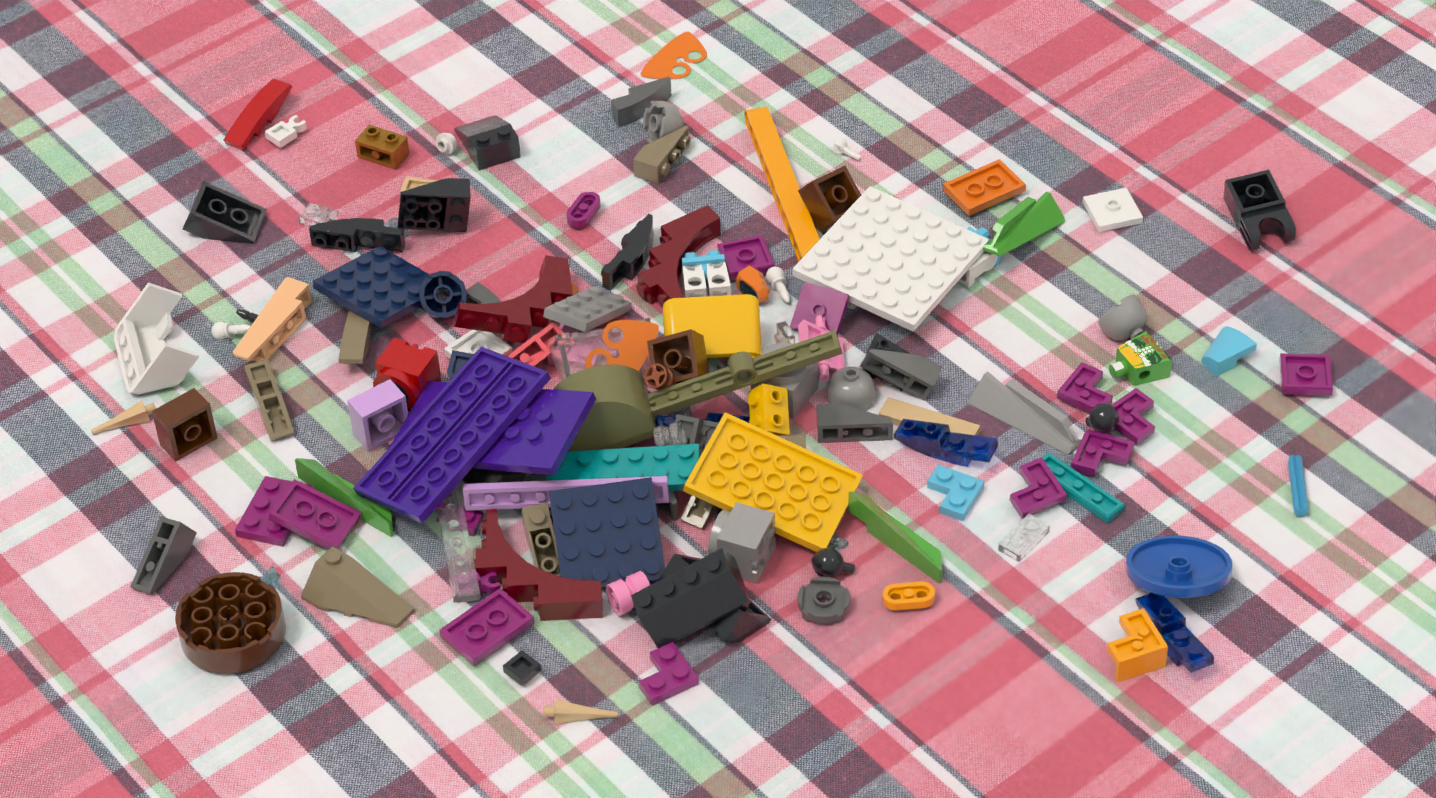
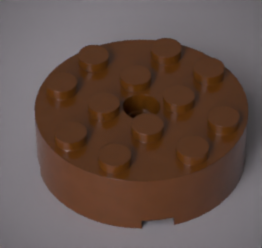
M228 572L214 575L199 582V587L190 594L186 593L180 600L176 610L175 622L181 647L186 657L201 669L216 674L250 671L275 654L283 642L286 623L280 596L272 585L269 586L261 581L259 576L243 572Z

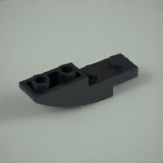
M648 214L628 234L624 235L621 241L622 250L608 264L604 265L601 270L603 288L611 291L623 278L632 281L644 267L649 258V250L653 246V215Z
M339 219L318 223L309 227L311 244L316 247L356 252L358 246L369 248L381 246L387 250L403 252L405 248L403 229L386 227L382 219Z

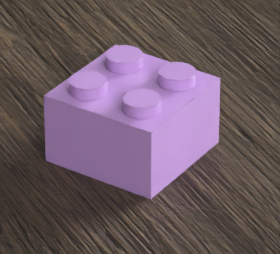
M390 379L347 400L353 435L368 452L393 440L408 416L406 397Z

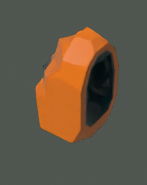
M751 266L744 268L738 273L736 287L742 295H753L758 299L759 303L768 301L771 290L768 287L767 280L763 277V273Z

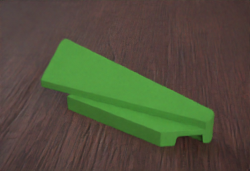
M1046 191L1037 202L1035 199L1027 197L1000 218L992 229L995 232L994 238L984 245L983 250L997 256H1002L1065 222V218L1051 193Z

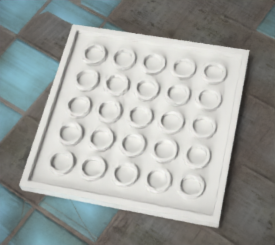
M869 187L792 269V276L807 283L849 294L850 303L914 332L983 254V247L989 242V239L873 187Z

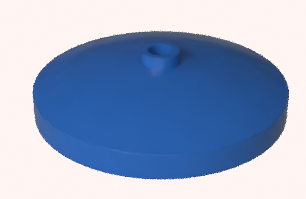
M1161 536L1151 538L1135 545L1126 557V573L1134 584L1151 593L1167 597L1190 598L1212 594L1225 587L1232 577L1233 563L1229 554L1218 545L1195 537Z

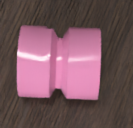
M642 571L627 576L625 582L619 579L606 585L609 602L618 616L630 612L634 608L631 595L650 586L647 577Z

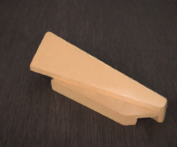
M286 277L236 346L233 354L247 361L259 362L269 359L307 319L304 309L313 302L309 284Z

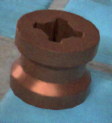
M656 363L646 369L644 377L646 384L650 387L661 390L674 385L675 375L670 368Z

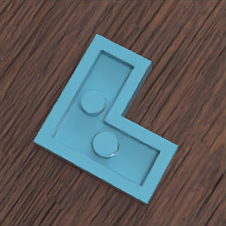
M937 465L927 481V488L947 495L940 505L941 514L963 521L983 490L984 481Z

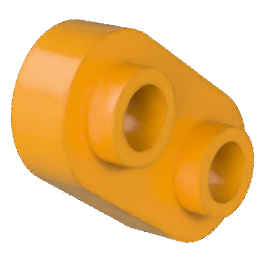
M923 581L890 584L884 588L882 594V602L890 610L927 608L935 601L934 587L930 583Z

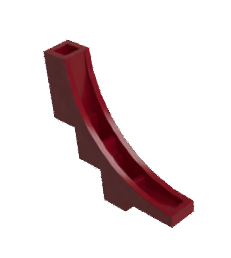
M708 205L661 226V245L649 250L650 260L648 261V266L650 269L637 274V292L640 297L645 298L651 305L658 302L663 308V304L669 299L684 298L678 285L682 272V258L685 257L686 253H695L707 242L721 235L720 217Z
M545 255L539 272V281L525 294L514 299L488 304L459 303L454 318V327L502 334V340L525 343L532 326L547 327L549 319L543 317L546 307L573 296L568 259Z
M487 509L486 520H482V535H486V539H482V548H476V559H471L472 574L478 572L479 577H482L488 573L496 572L497 582L502 584V590L508 593L517 603L533 602L534 611H539L540 621L603 618L601 581H582L559 577L542 571L528 563L512 549L504 538L498 522L497 509Z

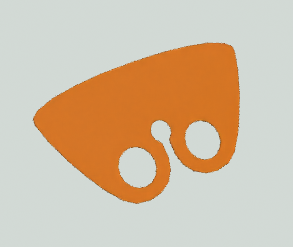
M684 32L672 39L650 59L642 69L641 76L655 79L670 77V79L684 78L691 72V67L684 62H677L676 59L683 58L686 62L698 63L707 57V52L693 34ZM692 51H698L702 56L699 59L693 60L688 57V54ZM676 66H683L686 68V72L675 74L672 72V69Z
M618 320L608 323L603 331V341L609 348L619 350L620 355L614 358L606 349L596 348L587 355L585 360L586 369L593 367L591 360L594 355L602 354L607 359L606 365H623L639 371L649 354L647 341L657 338L658 325L639 320ZM612 328H620L623 332V339L618 343H613L608 338V332Z

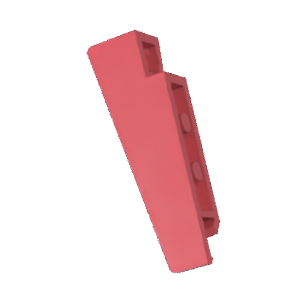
M553 321L509 354L508 357L535 367L551 354V350L566 343L569 339Z

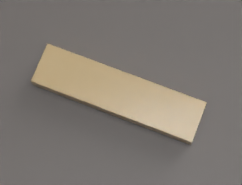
M889 397L879 412L880 416L893 419V424L970 448L980 432V425Z

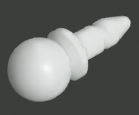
M771 267L766 273V279L771 284L772 289L777 290L780 297L786 303H789L790 294L786 288L787 280L784 271L779 267Z
M217 322L213 325L211 333L218 340L234 338L235 334H245L251 326L246 324L234 325L232 322Z

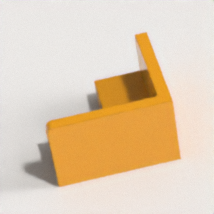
M1145 609L1121 615L1119 617V624L1127 637L1107 643V651L1116 664V681L1121 682L1166 667L1168 646Z

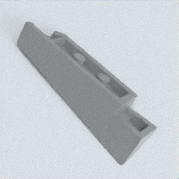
M987 371L969 399V405L1069 455L1079 447L1081 439L1071 434L1069 427L1072 423L1069 418L1013 379L1007 382L1005 386Z

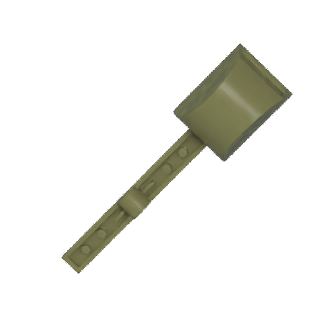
M834 330L752 358L748 352L734 353L728 360V367L649 394L643 376L631 367L600 365L571 374L559 382L554 389L593 392L596 401L568 452L619 449L656 437L658 432L654 420L655 417L841 355L843 353L836 331Z

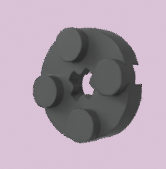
M831 577L811 579V583L805 587L803 585L798 592V608L802 613V618L807 622L822 624L842 622L850 608V592L846 587L845 589L840 585L839 580ZM825 597L829 602L822 603L819 601H821L822 598Z

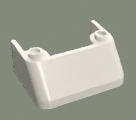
M148 283L116 327L114 342L128 392L140 395L177 386L180 382L184 381L186 374L199 358L198 353L167 344L164 341V338L173 329L170 313L182 298L181 293Z

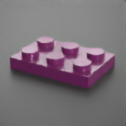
M265 476L235 529L236 537L283 547L292 531L268 519L269 513L293 481Z
M294 479L269 513L268 520L327 549L333 546L339 550L359 521L361 512Z
M499 588L442 627L439 632L443 640L475 666L535 624L533 615Z

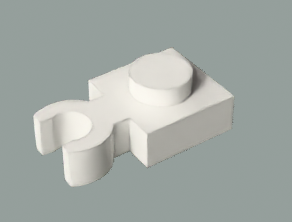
M292 116L288 123L281 121L266 130V139L281 148L297 138V133L306 130V121L303 120L299 123L298 116Z

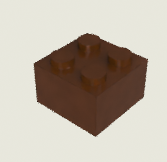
M846 166L834 170L798 190L819 231L834 225L861 196Z
M690 329L647 341L650 365L658 363L670 368L675 375L674 385L709 373L704 336Z
M195 388L152 411L159 444L175 462L217 439L210 403Z

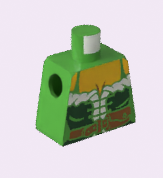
M1145 331L1117 348L1116 362L1109 365V372L1114 379L1124 375L1132 385L1136 386L1169 378L1172 359L1149 332Z

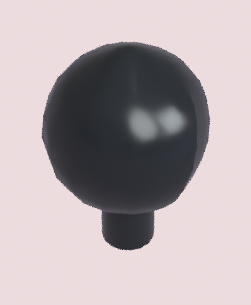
M1103 403L1092 408L1085 422L1094 431L1106 434L1116 429L1119 423V416L1112 405Z
M823 548L817 551L811 558L813 569L819 577L833 578L840 575L841 572L853 574L855 570V565L844 562L842 555L834 548Z

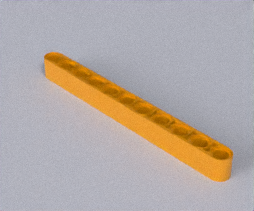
M768 107L745 110L744 115L748 132L799 262L820 240L810 213L798 192L800 190Z

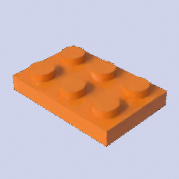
M999 159L943 183V191L968 216H971L1025 192L1026 184Z

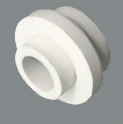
M441 133L436 137V146L442 154L449 155L456 149L457 141L452 134Z

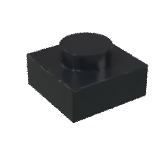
M523 650L503 665V672L521 686L541 671V664Z

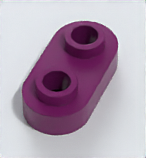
M595 192L580 194L566 213L567 223L574 228H582L588 225L601 207L600 196Z

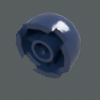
M449 271L431 273L423 281L419 289V301L422 308L428 315L436 319H447L455 316L459 303L466 302L467 290L464 282Z

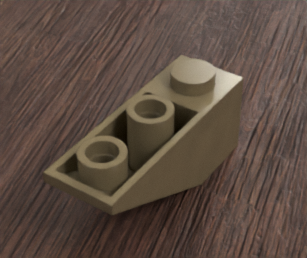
M689 126L679 128L644 145L633 159L634 177L659 184L663 177L668 175L673 164L679 161L683 151L689 148L691 143Z
M547 502L523 507L521 518L534 566L542 571L561 577L555 534Z

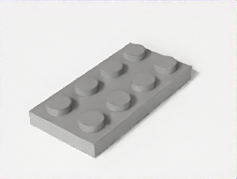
M589 287V289L546 307L543 317L586 332L629 312L632 302L624 300V297L618 294L610 295L604 293L601 288Z

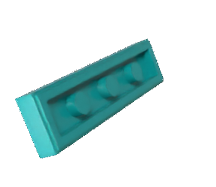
M1050 452L1042 457L1067 496L1105 523H1110L1125 511L1124 503Z

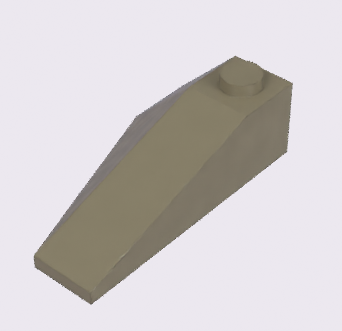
M333 546L315 562L301 594L303 600L320 610L330 612L331 609L344 613V616L352 617L354 614L366 617L370 622L398 628L415 612L410 604L360 563Z

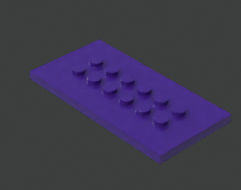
M480 347L353 487L354 491L361 497L423 524L549 382L551 376L545 370Z
M427 382L391 445L448 382ZM541 389L472 468L555 475L596 401L594 393Z

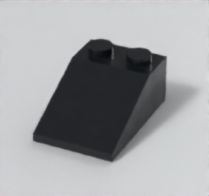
M496 115L454 128L455 133L478 170L521 157L518 135L510 123Z
M203 181L182 230L203 239L253 244L267 209Z

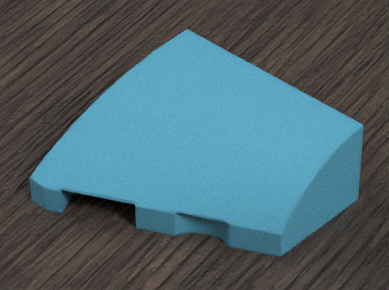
M1225 326L1202 357L1201 363L1217 377L1235 368L1238 359L1256 351L1257 343L1239 330Z

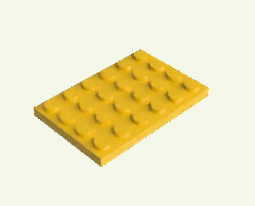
M725 412L686 481L683 491L730 512L736 502L774 512L776 534L817 552L828 547L849 505V492L857 490L863 475Z

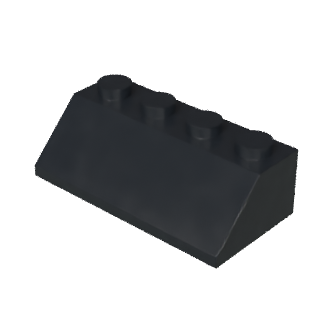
M723 548L631 595L638 618L657 648L671 642L674 643L751 603L735 557Z
M674 553L659 580L696 562L700 558ZM751 601L750 604L707 626L712 627L716 631L715 635L724 642H729V640L742 642L767 625L771 618Z

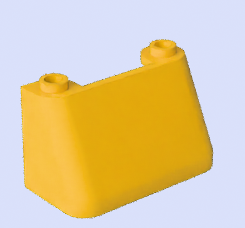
M744 294L673 298L663 304L664 336L690 329L704 336L707 358L730 357L737 352H748L752 358L761 355L759 301L755 296Z

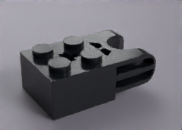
M1270 170L1225 180L1224 201L1249 251L1260 249L1259 242L1261 234L1274 233L1284 243L1295 240L1296 227L1285 206L1286 202Z

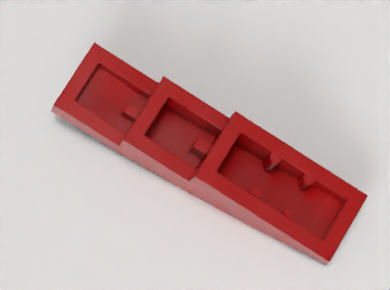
M273 78L247 104L223 141L227 145L245 151L253 135L258 137L266 122H273L293 86Z

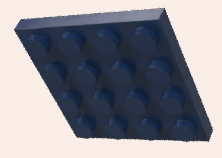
M378 246L313 280V289L382 329L422 307L419 301V289L423 281L430 274L387 249Z
M652 477L549 491L561 577L582 581H601L602 589H605L607 584L619 579L625 582L627 576L639 571L645 574L649 582L659 581V577L665 569Z

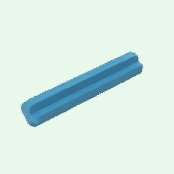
M1290 455L1288 458V469L1294 514L1297 517H1305L1308 515L1309 507L1303 461L1300 455Z

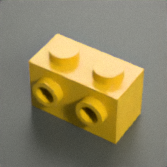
M762 383L750 390L748 396L749 423L776 436L790 435L787 388Z

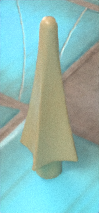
M141 400L116 417L93 428L91 433L97 434L119 427L151 422L148 415L152 414V411L156 409L155 404L151 403L144 406Z
M555 699V706L544 705V716L554 717V724L588 719L617 718L619 716V713L616 711L587 707L560 699Z

